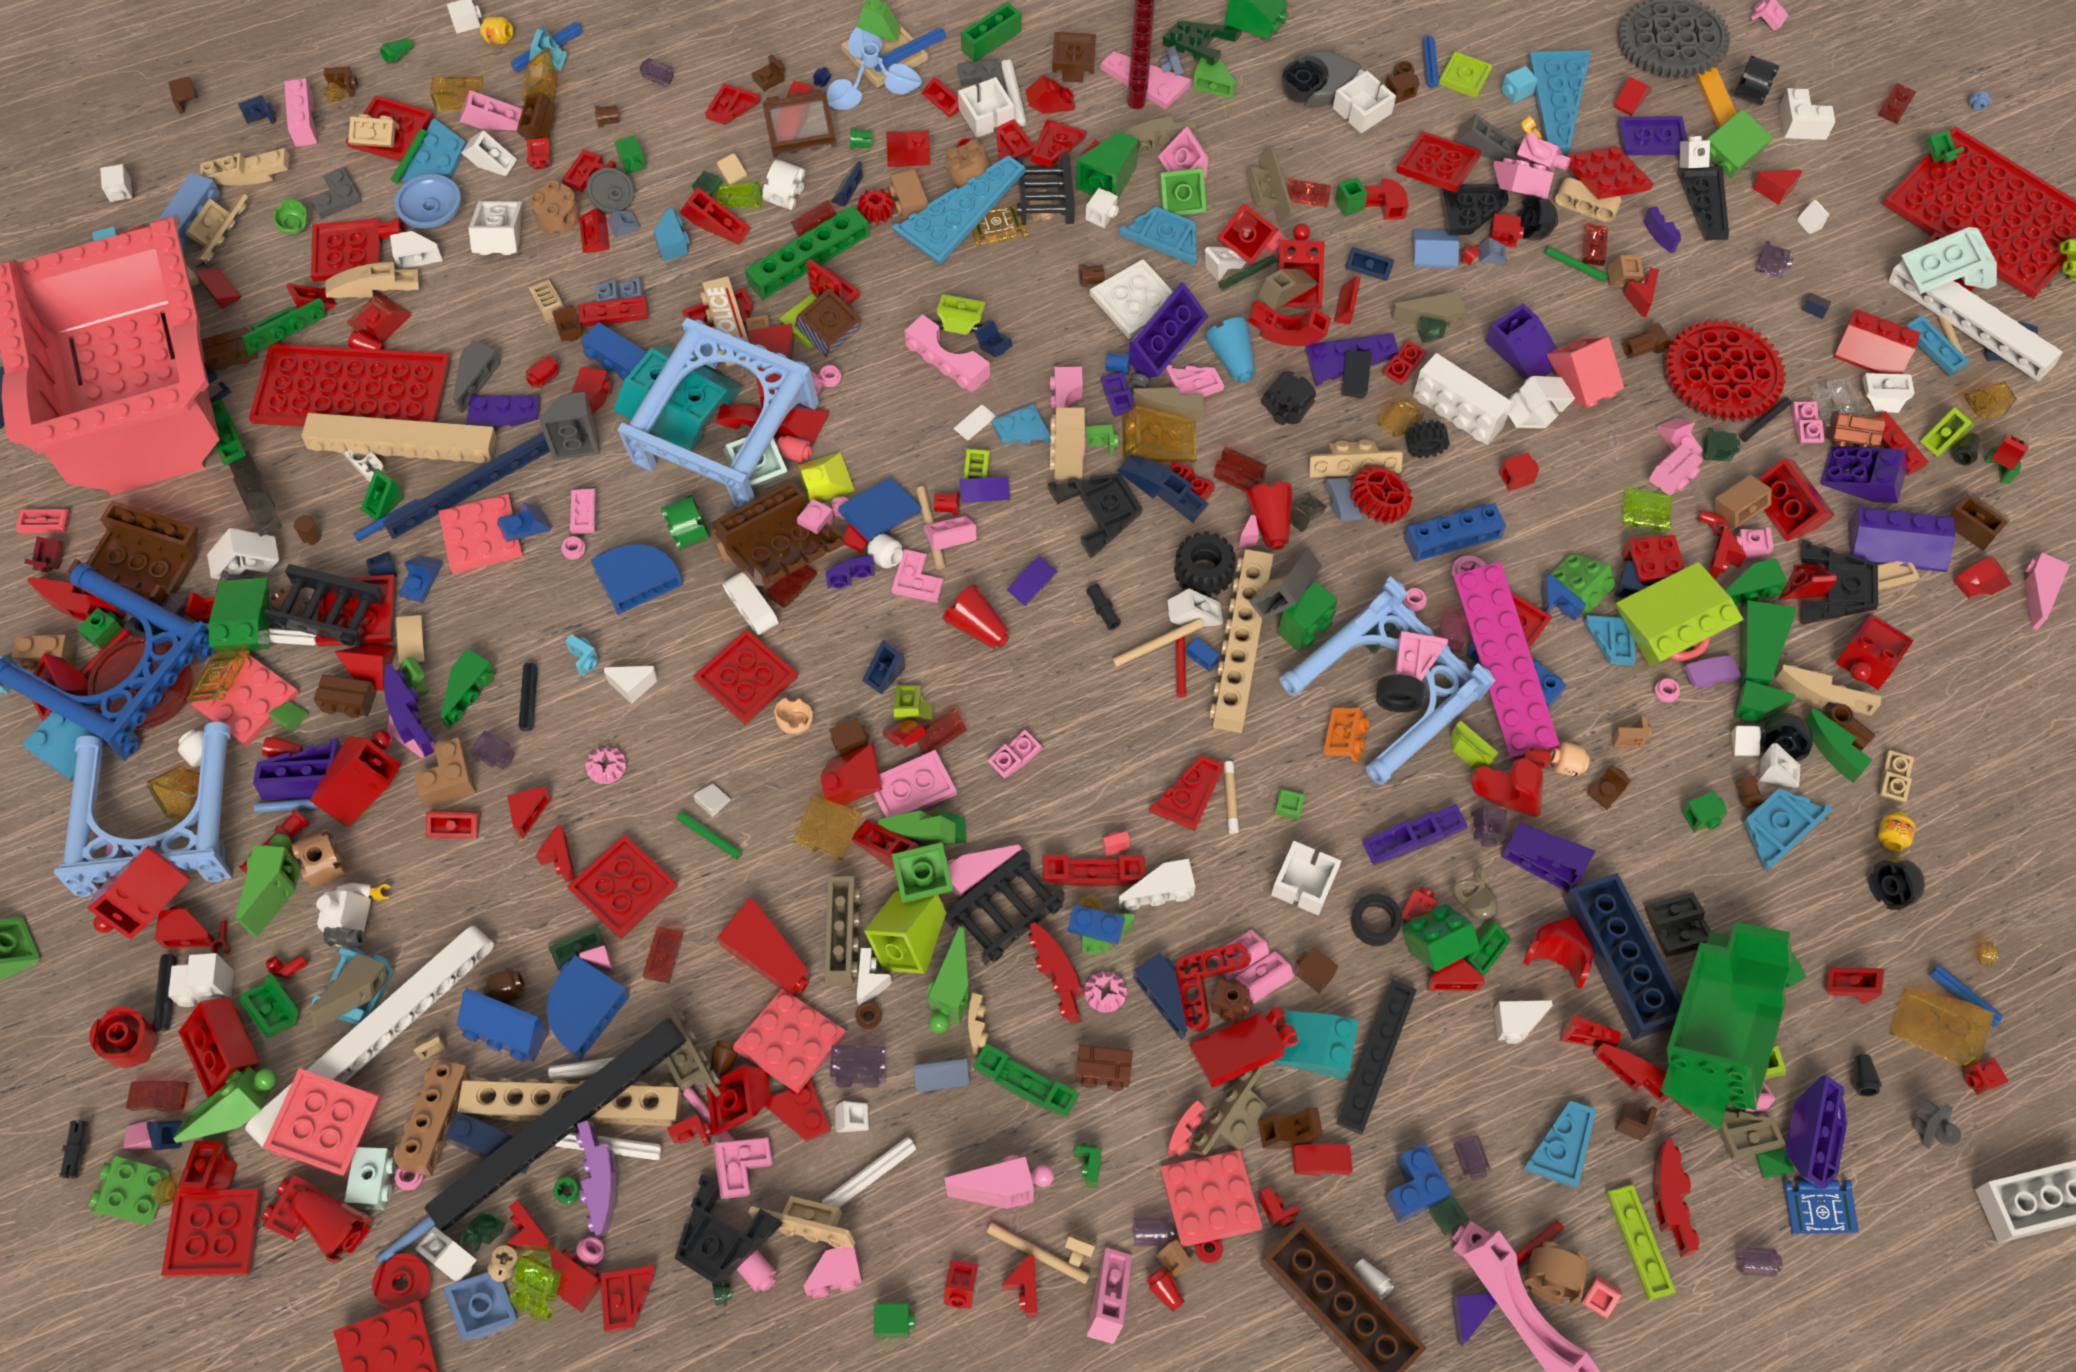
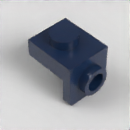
M992 320L975 330L980 349L994 357L1004 354L1006 350L1013 346L1009 337L998 332L996 324Z

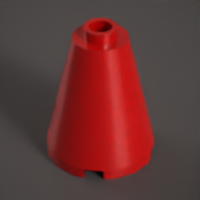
M1277 481L1275 486L1267 487V483H1262L1248 489L1246 499L1253 515L1256 516L1257 525L1265 545L1271 547L1272 550L1282 549L1289 542L1293 489L1292 485L1288 482Z
M975 584L969 585L955 599L956 602L952 608L949 606L942 617V620L993 649L997 646L1002 648L1010 638L1007 635L1009 629Z
M315 1188L301 1190L293 1200V1211L326 1259L333 1264L341 1262L343 1259L340 1256L346 1251L351 1254L357 1249L371 1229L367 1225L368 1222L373 1223V1219L368 1214Z

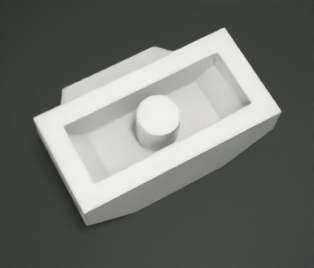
M1865 373L1862 378L1866 396L1871 400L1875 412L1899 413L1905 402L1915 394L1912 377L1908 374Z

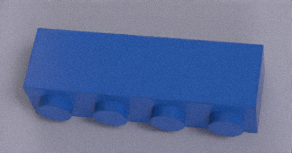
M599 322L581 339L585 356L590 360L598 361L606 370H612L617 373L623 381L647 353ZM654 374L651 378L656 380L659 374Z

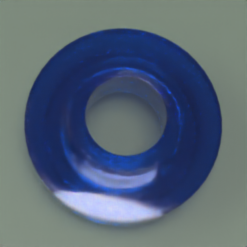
M827 67L818 68L814 73L813 84L815 86L823 88L829 82L832 74Z

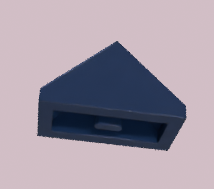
M882 640L862 681L880 694L884 693L905 670L904 653L886 640Z

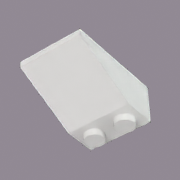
M478 201L469 225L472 253H479L481 255L491 253L510 255L517 253L520 244L522 201Z

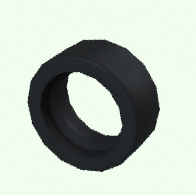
M1397 674L1385 676L1378 681L1376 702L1383 709L1393 712H1411L1422 707L1424 685L1419 679L1409 675Z
M1369 894L1361 898L1355 905L1351 917V927L1356 937L1363 943L1371 946H1383L1391 942L1397 936L1402 923V913L1397 903L1390 897L1382 894ZM1378 907L1384 909L1391 917V927L1384 933H1374L1365 928L1362 924L1361 916L1366 908Z

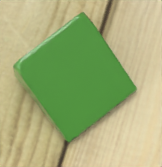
M288 701L271 710L268 715L274 722L292 733L308 716V713Z

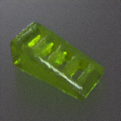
M758 182L718 187L715 200L724 207L757 209L761 208L763 190Z

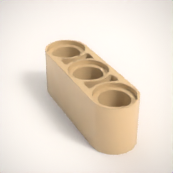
M1573 178L1564 179L1555 196V201L1558 205L1604 222H1611L1615 219L1622 202L1619 196L1598 200L1581 181Z

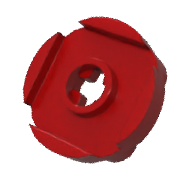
M403 1253L392 1256V1259L388 1260L385 1264L382 1263L374 1274L372 1290L377 1301L388 1311L416 1301H421L422 1305L432 1285L430 1268L421 1259L412 1254ZM403 1276H407L408 1286L399 1291V1287L395 1285L396 1281L401 1280Z

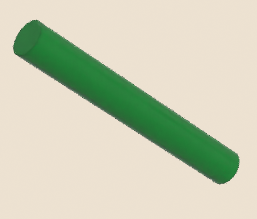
M419 129L391 177L392 182L398 184L428 134L424 129Z
M1550 246L1546 250L1545 255L1605 283L1608 278V274Z
M681 811L678 814V821L736 860L741 857L742 851L685 812Z

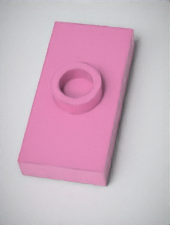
M595 488L571 490V534L595 533Z

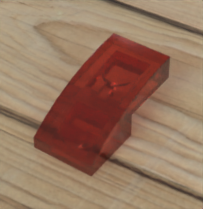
M805 565L791 574H786L785 577L767 589L766 596L785 608L808 587L817 576V571Z
M158 1080L131 1082L126 1109L131 1111L156 1109L162 1112L184 1110L189 1083L184 1081Z

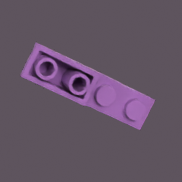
M586 1120L577 1124L579 1131L576 1132V1139L579 1147L584 1148L586 1158L583 1159V1165L587 1175L591 1174V1178L581 1181L583 1188L579 1189L583 1205L588 1206L590 1215L587 1216V1223L590 1231L595 1232L596 1236L602 1237L608 1233L615 1207V1160L612 1146L607 1143L600 1145L594 1123Z

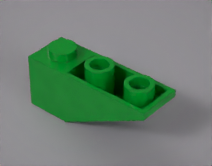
M1777 558L1754 563L1725 592L1732 598L1735 605L1747 602L1748 600L1757 601L1765 597L1775 598L1782 593L1788 580Z
M466 649L451 667L440 715L448 729L454 723L459 722L463 712L477 700L479 693L493 681L496 674L489 661L469 649Z

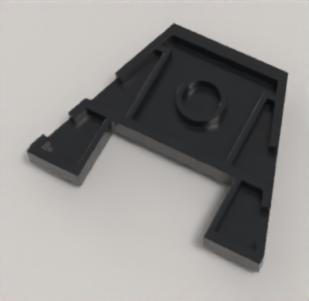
M1120 473L1090 477V480L1084 481L1072 479L1068 480V483H1048V490L1057 505L1079 495L1100 529L1081 537L1080 542L1090 558L1099 553L1142 514V507Z
M1802 541L1801 563L1827 565V570L1837 576V581L1827 593V602L1802 601L1801 624L1877 610V563L1850 554L1844 556L1833 552L1831 548L1825 546L1820 548L1811 545L1812 542Z
M702 1174L698 1182L701 1185L698 1195L693 1198L691 1204L693 1208L689 1224L685 1223L674 1259L719 1286L782 1226L783 1222L760 1208L745 1234L739 1232L709 1213L720 1196L719 1183Z

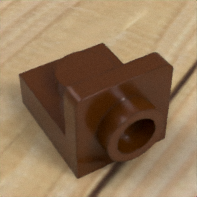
M773 54L768 56V65L752 73L753 80L763 92L785 81V67L780 59L777 60Z
M350 67L324 68V76L330 89L346 88L349 96H354L355 88H358V80L356 75H353Z
M1610 765L1605 774L1589 790L1587 795L1608 810L1626 790L1631 779L1627 777L1624 771Z

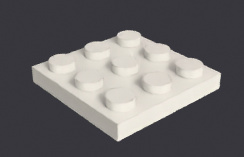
M1142 259L1091 288L1090 296L1127 338L1130 339L1142 329L1173 291Z

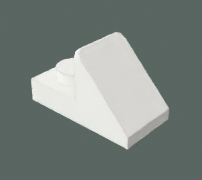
M1207 247L1205 249V266L1217 281L1222 279L1228 269H1242L1246 263L1244 259L1228 247Z
M861 948L857 987L858 1007L869 1003L892 983L891 975L872 974L877 972V958L873 957L871 948Z

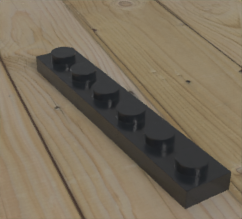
M1392 979L1338 1118L1337 1125L1360 1135L1363 1134L1417 989Z

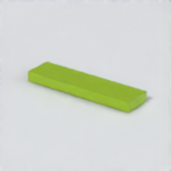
M1634 1184L1607 1191L1606 1196L1647 1301L1676 1293Z

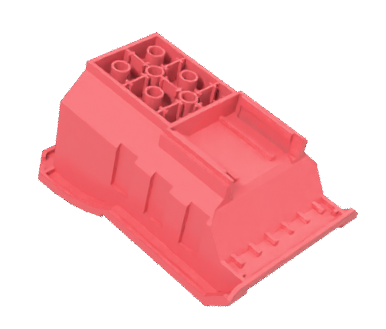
M177 215L153 221L146 228L29 260L17 262L16 259L0 263V350L5 372L2 381V406L6 435L11 442L17 445L22 444L36 453H44L67 484L107 490L112 496L203 469V460L220 440L207 388L209 383L201 348L200 321L177 226L180 225ZM163 313H165L167 328L175 359L171 358L166 332L163 324V319L161 315Z

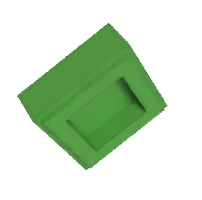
M1280 789L1275 815L1299 820L1305 794Z

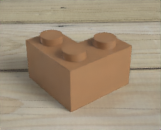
M459 737L434 744L438 767L413 773L418 796L426 808L476 793L467 753Z

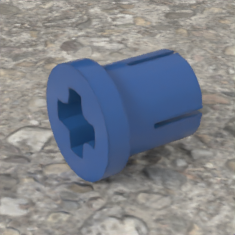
M1108 352L1106 371L1123 372L1124 375H1129L1131 370L1129 362L1130 352L1125 354Z

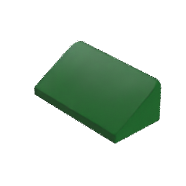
M1484 922L1476 932L1480 949L1463 957L1483 977L1512 940L1496 922Z

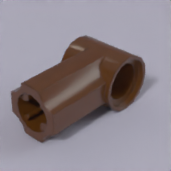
M1656 323L1649 326L1643 333L1624 339L1622 345L1627 358H1635L1651 351L1661 353L1669 348L1672 341L1661 324Z
M1845 704L1835 705L1825 715L1856 737L1852 745L1860 751L1876 735L1855 719L1852 709Z

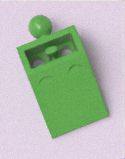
M285 834L275 835L270 841V846L254 845L252 854L247 859L248 870L235 919L252 937L260 935L296 889L301 866L289 853L292 841Z
M960 926L936 981L931 980L926 995L929 996L927 1004H929L930 1014H932L928 1025L930 1030L936 1034L945 1033L949 1028L950 1022L960 1025L970 1002L964 928Z
M250 1066L242 1072L236 1070L226 1079L225 1082L227 1084L185 1116L173 1140L178 1143L240 1128L262 1110L271 1089L277 1083L276 1073L268 1068L261 1069L256 1073Z

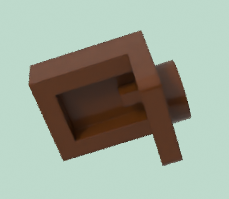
M573 305L552 311L561 342L574 341L583 336Z
M281 589L271 597L273 602H271L270 606L279 612L290 589L286 592ZM297 597L289 614L302 617L307 606L299 597Z

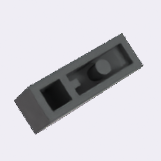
M1475 114L1459 127L1456 142L1481 150V156L1503 161L1504 158L1520 160L1517 153L1521 145L1479 115Z
M475 340L468 347L464 348L459 361L453 399L458 411L461 413L469 406L470 395H477L501 364L495 349Z

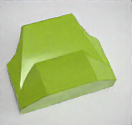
M942 294L937 307V314L942 320L944 331L968 335L975 324L981 321L986 302Z
M896 685L894 700L895 720L908 717L932 720L933 706L923 698L921 685Z
M1462 721L1456 724L1450 735L1452 751L1471 768L1490 767L1494 764L1499 753Z

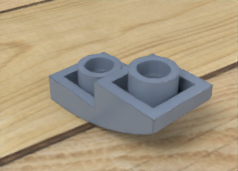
M638 277L620 284L613 279L595 285L596 302L644 296L643 282Z
M1348 478L1326 479L1324 487L1333 498L1331 508L1339 520L1346 522L1361 520V509L1354 507L1355 501L1351 500L1352 494L1349 492L1351 483Z

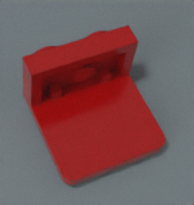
M811 259L806 262L809 288L813 294L820 296L830 288L848 306L860 297V291L830 268L823 269Z
M1676 535L1628 539L1621 553L1623 561H1633L1637 578L1641 582L1663 580L1685 569Z

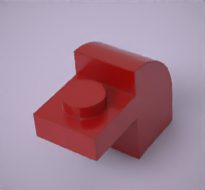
M1382 179L1380 186H1364L1367 191L1365 207L1381 206L1384 220L1405 219L1409 204L1406 191L1402 185L1391 179Z

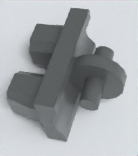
M1928 1100L1917 1112L1919 1118L1914 1123L1913 1128L1924 1135L1922 1144L1928 1149L1932 1147L1935 1137L1945 1146H1954L1961 1139L1960 1129L1953 1123H1949L1953 1108L1947 1103L1939 1108Z

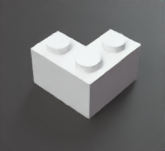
M1787 88L1779 105L1784 138L1827 140L1835 124L1833 106L1811 105L1808 89Z
M229 528L207 554L211 578L220 580H236L245 569L268 573L279 561L274 536Z
M217 953L189 955L188 965L172 966L168 996L181 1007H192L195 1003L204 1000L225 997L232 999L234 970Z

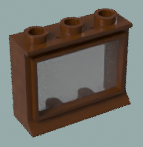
M814 89L805 95L791 93L787 95L788 98L779 99L778 96H773L763 102L773 157H777V153L788 151L790 154H794L798 150L805 148L817 150L819 146L831 144V147H836L826 91L821 92V89Z

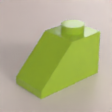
M1954 407L1920 442L1939 457L1958 443L1977 423L1960 408Z

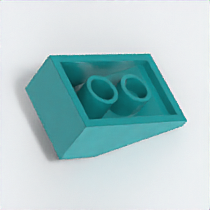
M1283 1010L1285 1013L1284 1019L1287 1025L1294 1027L1297 1033L1295 1036L1299 1043L1285 1048V1056L1272 1061V1063L1345 1080L1350 1071L1359 1021L1333 1014Z

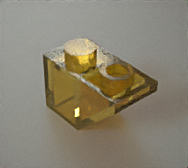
M2005 381L1973 390L1963 395L1974 413L1984 420L2005 415L2017 400Z
M1411 399L1392 401L1377 422V425L1393 437H1401L1425 413L1420 410L1421 406Z

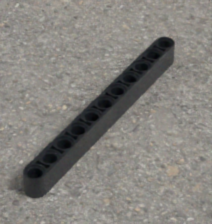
M668 1018L659 1023L431 1200L424 1209L439 1231H444L454 1225L577 1129L578 1123L591 1118L683 1046L687 1039L673 1020Z

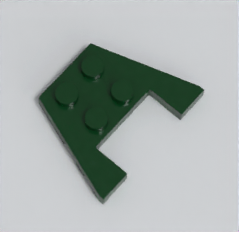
M1178 21L1163 36L1162 45L1167 47L1175 45L1176 51L1185 53L1186 50L1193 53V58L1200 60L1201 57L1207 59V64L1214 66L1220 59L1221 51L1207 48L1206 46L1215 37L1236 42L1242 35V30L1227 25Z

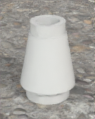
M1365 1259L1360 1260L1352 1269L1381 1301L1394 1288L1390 1283L1391 1279Z

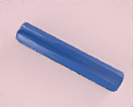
M1429 35L1423 38L1422 43L1426 82L1429 88H1433L1439 85L1435 40Z
M1936 966L1930 973V977L1992 1027L1998 1025L2003 1019V1015L1942 966Z

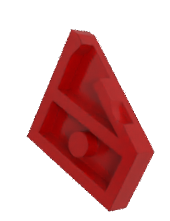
M723 83L705 112L706 119L726 125L759 104L761 101L760 95Z
M1015 119L996 127L998 161L1009 155L1018 162V156H1023L1024 159L1032 155L1035 146Z
M1573 1015L1561 1030L1560 1041L1597 1048L1602 1043L1617 1047L1620 1043L1621 1032Z
M811 1080L805 1084L799 1093L788 1089L770 1097L764 1105L767 1110L776 1115L781 1122L795 1131L805 1142L831 1132Z
M655 1265L600 1274L603 1323L606 1333L635 1328L656 1273Z

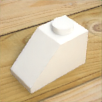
M484 130L471 137L461 152L478 168L503 176L509 173L517 160Z
M413 231L390 235L392 253L398 269L443 261L438 245Z
M1187 589L1167 600L1170 621L1184 626L1200 618L1204 627L1223 624L1220 602L1196 591Z
M1552 1000L1498 1002L1494 1009L1497 1040H1506V1043L1510 1044L1522 1042L1553 1006Z
M433 1227L415 1248V1250L456 1283L470 1273L473 1264L476 1262L474 1257L436 1227Z

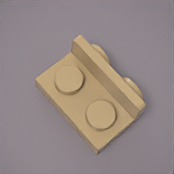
M359 114L358 117H350L348 142L351 145L394 148L395 130H399L400 125L388 116H380L379 119H376L369 115Z

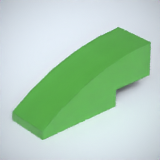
M919 810L878 820L879 825L914 842L924 844L955 843L956 823L941 815L932 817Z

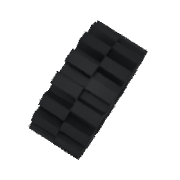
M1429 420V423L1422 421L1420 425L1416 423L1414 427H1409V431L1405 433L1408 453L1413 457L1422 458L1425 456V458H1429L1430 455L1435 457L1437 453H1444L1443 450H1447L1448 446H1450L1447 427L1444 423L1441 424L1440 421L1435 423L1434 420Z

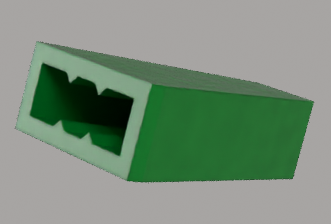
M1748 600L1740 611L1744 620L1740 622V673L1742 677L1739 678V688L1743 686L1746 680L1765 686L1769 685L1796 614V607Z

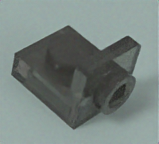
M1308 493L1293 502L1291 524L1303 532L1307 529L1311 520L1324 513L1327 506Z

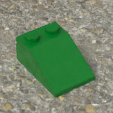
M269 578L219 581L209 621V647L220 653L269 650V619L265 615L266 609H269Z

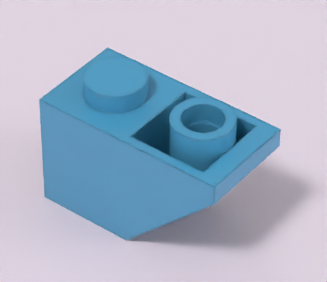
M673 208L667 209L653 231L663 261L688 254L687 245L690 244L687 232H682L681 230L683 224L680 215L675 216Z

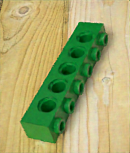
M854 206L842 210L833 218L824 221L821 225L805 232L796 240L787 243L784 247L770 253L759 262L750 265L745 269L747 284L762 300L766 299L806 275V262L811 259L821 266L869 237L868 221Z

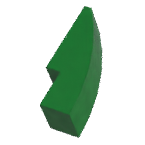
M1813 708L1805 718L1813 731V742L1827 761L1843 776L1854 783L1873 759L1851 745L1856 739L1854 735Z

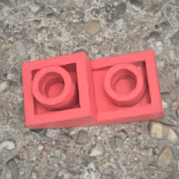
M1198 1100L1187 1110L1174 1130L1167 1152L1170 1158L1176 1153L1179 1156L1182 1155L1191 1146L1189 1142L1192 1133L1188 1128L1193 1130L1203 1121L1201 1116H1203L1205 1109Z

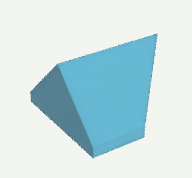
M541 25L537 29L531 44L529 61L555 71H561L567 53L560 49L544 26Z

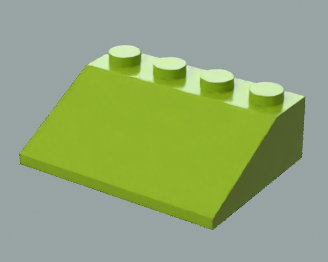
M1699 562L1615 603L1649 667L1744 620L1732 598Z

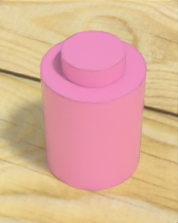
M758 1250L736 1269L755 1292L759 1290L765 1292L776 1281L774 1277L777 1272Z

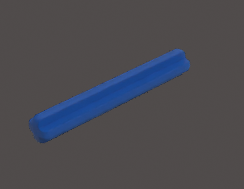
M574 22L551 37L560 47L580 35L583 31L581 26ZM530 50L510 62L516 72L534 63L529 61Z
M939 27L879 58H882L883 65L887 68L944 40L946 33L942 27ZM877 64L874 69L879 72L881 67Z

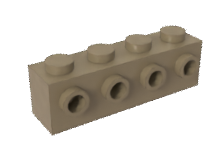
M854 876L828 877L824 970L827 986H853V977H858V961H854V952H859V936H855V927H860V912H856V903L861 901V889L856 887Z

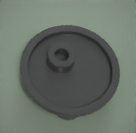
M614 168L597 170L591 175L587 183V194L590 201L595 207L606 214L626 209L633 199L634 189L632 182L620 170Z

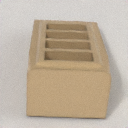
M549 279L528 287L545 322L554 319L552 311L563 308L564 305Z

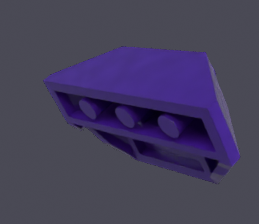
M1827 1075L1821 1076L1794 1102L1785 1149L1786 1155L1800 1175L1820 1189H1825L1828 1186L1827 1184L1832 1182L1838 1175L1847 1127L1846 1107L1842 1097L1844 1095V1087Z

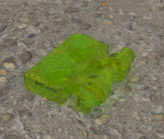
M1625 489L1622 513L1631 514V516L1623 515L1622 524L1631 525L1632 528L1638 529L1639 527L1652 528V531L1657 532L1661 530L1670 531L1672 522L1663 520H1669L1672 516L1673 496Z
M519 1255L511 1284L517 1286V1291L511 1293L509 1302L514 1305L515 1309L521 1312L528 1311L529 1315L537 1320H550L553 1311L548 1308L546 1301L555 1300L562 1272L529 1256Z

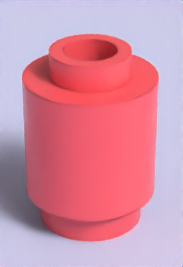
M789 435L786 437L781 436L778 440L777 448L782 458L799 463H804L810 459L812 447L809 441Z

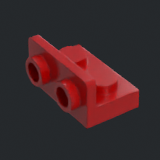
M291 1175L289 1180L284 1178L275 1192L279 1194L275 1204L269 1203L260 1218L264 1220L261 1227L295 1241L303 1227L302 1222L293 1211L295 1196L303 1189L315 1188L321 1192L324 1189L296 1175Z

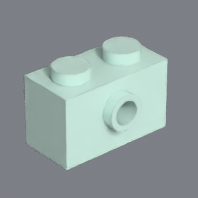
M357 1147L352 1158L345 1204L356 1209L385 1210L386 1202L390 1201L392 1195V1186L390 1185L391 1174L395 1173L397 1166L393 1157L394 1154L387 1148Z

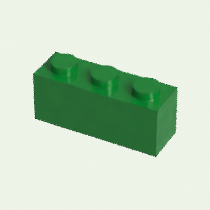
M1009 2L1000 6L961 32V51L976 62L1021 32V13Z

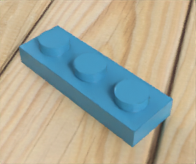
M1923 315L1905 326L1921 332L1917 345L1949 376L1954 375L1969 364L1970 361Z

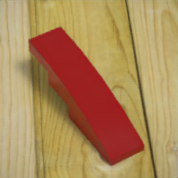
M1602 1043L1593 1053L1634 1092L1642 1085L1660 1103H1663L1668 1098L1667 1095L1661 1092L1666 1072L1630 1052L1606 1043ZM1674 1101L1689 1116L1692 1114V1112H1690L1689 1110L1678 1104L1676 1101Z

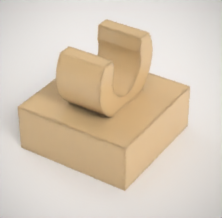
M1071 1233L1065 1245V1248L1073 1250L1069 1263L1079 1267L1084 1255L1092 1257L1097 1243Z

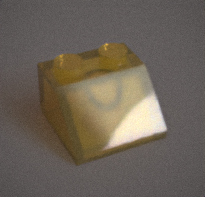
M544 48L528 63L527 72H524L525 88H522L523 101H525L526 95L541 92L549 99L548 101L555 105L558 78L549 48Z

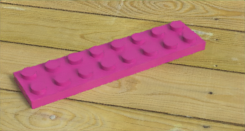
M1498 562L1454 574L1453 579L1480 665L1488 669L1496 680L1488 691L1509 759L1523 757L1525 750L1530 751V748L1549 750L1559 747L1558 738L1502 563Z

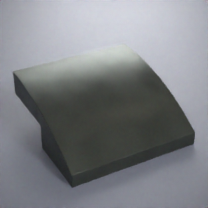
M1693 892L1645 905L1650 925L1666 957L1698 949L1700 942H1707L1711 929L1704 920L1705 911Z

